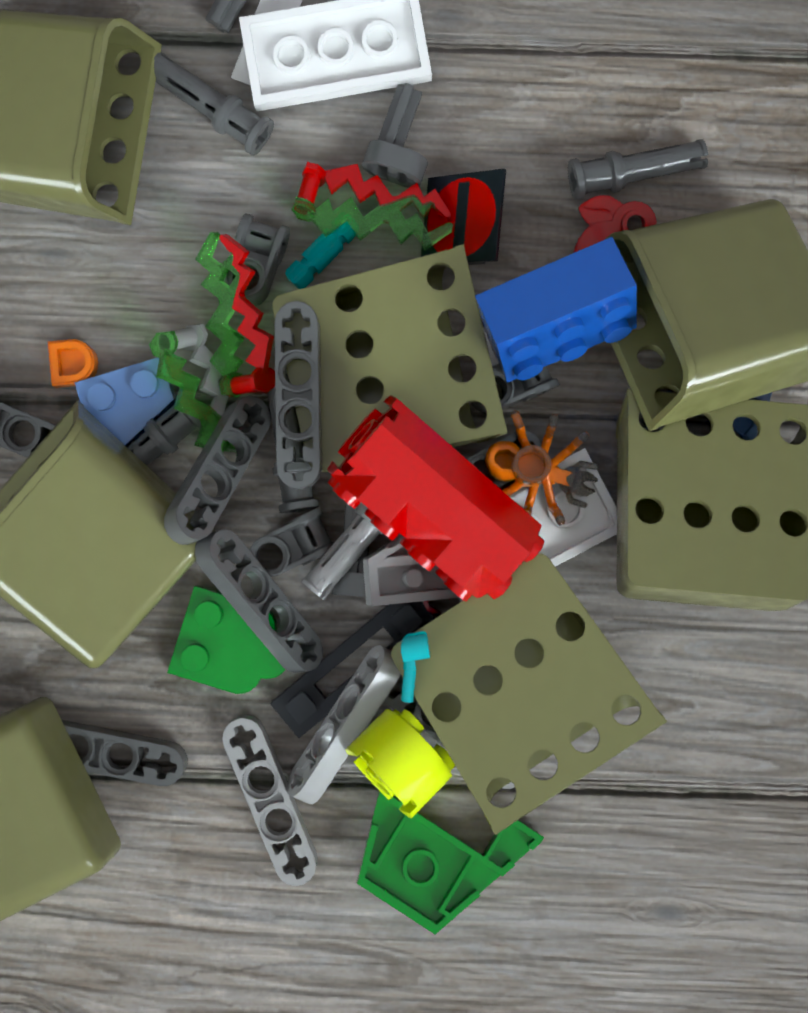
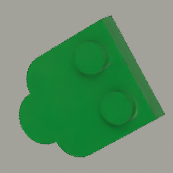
M198 585L194 586L167 673L234 694H243L255 688L262 678H275L286 670L221 592ZM270 611L268 618L269 624L272 627V629L276 631V619L273 613Z

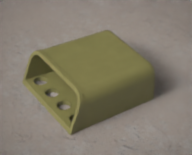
M0 9V202L131 225L156 82L154 57L157 53L161 52L162 45L131 22L122 18H101ZM127 53H136L141 58L139 69L132 75H123L118 70L119 60ZM126 96L131 98L133 101L132 113L124 119L113 118L111 115L112 103L119 97ZM114 140L124 142L126 146L124 158L117 163L110 164L105 162L103 157L105 146ZM106 184L115 185L118 189V199L110 207L96 200L97 191Z
M776 199L758 201L638 229L618 231L607 237H613L637 285V313L642 315L645 320L643 328L632 330L628 336L620 341L611 343L649 431L808 381V250L788 211L781 202ZM642 350H653L661 356L663 364L657 369L645 368L639 363L637 354ZM661 389H669L677 393L664 408L658 405L655 400V393Z
M464 244L449 250L278 295L273 300L274 318L283 305L288 302L299 301L311 306L319 319L322 429L321 472H328L327 468L332 461L340 467L345 459L338 453L342 444L372 410L376 408L383 414L390 408L383 402L390 395L399 399L452 447L487 442L508 433L481 316L475 298ZM448 266L453 271L455 279L448 289L443 290L442 277L444 270ZM448 310L459 312L465 320L464 330L456 336H453ZM294 313L293 321L285 322V327L290 328L294 334V347L284 345V352L294 349L311 352L312 344L304 347L301 343L302 328L310 327V322L305 321L301 313ZM458 356L469 357L476 366L474 377L467 382L463 380ZM293 360L286 367L289 383L292 385H302L311 377V365L305 360ZM469 402H478L486 410L487 418L484 424L478 428L474 424ZM298 406L295 409L300 431L303 433L311 426L312 415L307 408ZM313 439L303 441L304 446L313 448Z
M627 389L616 422V586L619 594L625 598L763 611H783L807 600L808 405L749 399L703 413L711 424L710 433L705 436L692 434L686 427V419L664 425L663 429L658 432H650L645 430L639 423L640 409L631 389ZM657 391L655 393V400L658 405L664 408L677 393ZM738 417L750 418L757 426L756 438L753 440L740 439L733 431V421ZM785 421H793L801 426L791 443H787L780 435V425Z
M78 400L0 489V597L88 668L95 669L107 661L196 562L195 546L197 542L189 545H180L168 536L164 527V517L176 493L87 411ZM195 510L184 514L188 518L186 526L189 530L194 528L190 524V520Z
M537 554L529 562L523 561L511 575L512 582L509 588L500 597L492 599L486 594L481 598H476L472 595L467 602L461 601L415 631H425L427 633L430 658L415 660L416 679L414 697L482 809L495 835L667 722L554 564L544 554ZM401 640L393 647L391 657L403 677ZM640 707L639 717L632 724L622 725L613 717L615 713L625 708ZM595 727L599 734L597 746L588 752L576 750L571 742ZM551 755H554L557 760V769L552 777L538 779L530 773V769ZM512 782L516 788L514 800L504 807L493 805L491 803L493 796L504 786Z
M39 697L0 715V921L99 872L121 848L120 838L53 702L47 697Z

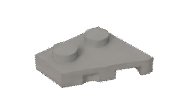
M399 535L393 541L388 542L363 558L367 606L459 598L444 584L445 581L435 573L439 567L435 565L429 572L407 553L408 550L400 544V541L404 538L402 535Z

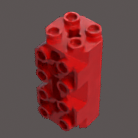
M390 395L383 401L390 408L383 414L376 408L372 410L342 444L338 453L345 459L340 467L333 461L330 463L327 470L332 477L328 484L352 508L356 509L360 503L364 504L367 507L364 514L389 539L393 541L398 534L404 536L400 544L408 550L407 553L429 572L435 565L439 567L435 573L463 601L467 602L472 595L476 598H481L486 594L492 599L500 597L509 588L512 582L511 575L523 561H531L541 551L545 542L538 535L542 525L399 399Z

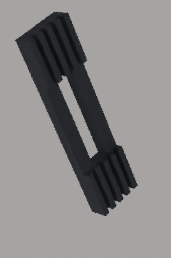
M421 601L387 605L322 659L320 665L315 670L305 673L270 703L294 734L298 738L302 737L328 715L352 676L327 697L316 686L320 679L383 627L394 639L386 647L392 651L393 647L406 634L414 633L434 620L435 617L425 608Z

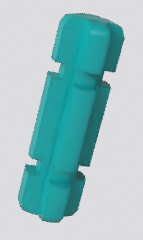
M346 213L340 214L331 224L332 229L330 231L326 229L301 254L303 259L300 262L295 260L286 269L287 279L296 288H306L314 280L313 274L315 272L320 274L344 249L343 244L345 242L349 244L359 234L358 224Z

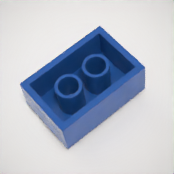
M613 237L475 295L487 339L507 383L515 379L527 380L533 378L543 370V367L560 360L563 362L575 360L581 357L588 348L602 342L614 343L628 336L633 329L637 328V285Z

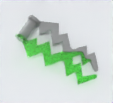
M204 324L186 326L185 329L158 332L150 342L149 347L153 356L159 358L156 377L180 387L174 409L200 420L201 428L194 446L204 448L225 412L230 390L218 383L226 367L204 345L208 337ZM177 349L194 350L189 362L206 369L199 390L214 397L210 406L194 399L201 379L181 370L187 360L174 354ZM243 425L238 429L242 431L246 427ZM222 440V452H235L237 458L235 447L229 441Z

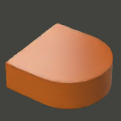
M76 339L48 341L51 383L53 387L75 386V382L96 375L99 365L98 357L89 345Z

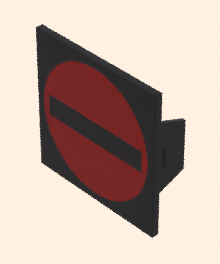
M506 169L428 178L427 194L436 189L450 211L451 218L449 221H445L435 211V207L431 205L425 206L421 257L464 244L468 265L498 261Z

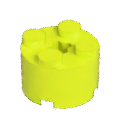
M385 709L345 750L348 755L358 757L354 764L388 800L395 795L403 803L399 810L409 818H413L452 777L451 770L455 767V764L443 747L438 744L432 747L420 735L425 729L419 720L408 710L404 709L400 713L396 709L393 711Z

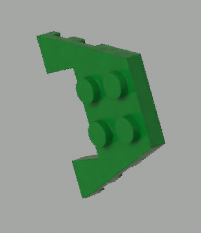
M379 791L357 877V884L436 935L481 896L480 893L499 876H504L515 866L514 863L529 850H534L544 837L517 820L498 834H494L481 854L418 812L413 818H409L399 810L403 803L395 795L388 800Z

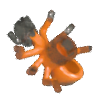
M514 410L511 412V418L516 428L517 439L522 448L520 449L515 443L510 441L494 443L489 447L485 456L487 470L489 474L499 481L508 482L515 480L514 483L502 490L508 496H511L522 487H529L523 509L530 515H532L533 504L539 485L542 483L549 511L559 526L564 525L565 518L561 509L557 506L552 485L556 483L559 485L560 490L565 493L569 504L586 508L587 503L573 498L572 493L579 497H587L595 492L593 488L587 487L583 482L596 483L598 479L590 472L580 471L579 469L597 470L598 465L596 463L579 461L574 466H569L564 470L560 469L557 465L583 444L590 434L587 431H583L566 448L551 459L548 452L559 416L554 413L550 416L540 447L530 445L520 413Z

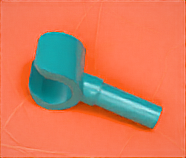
M425 631L408 633L402 639L401 654L404 669L402 702L412 703L414 699L415 660L430 658L428 636Z

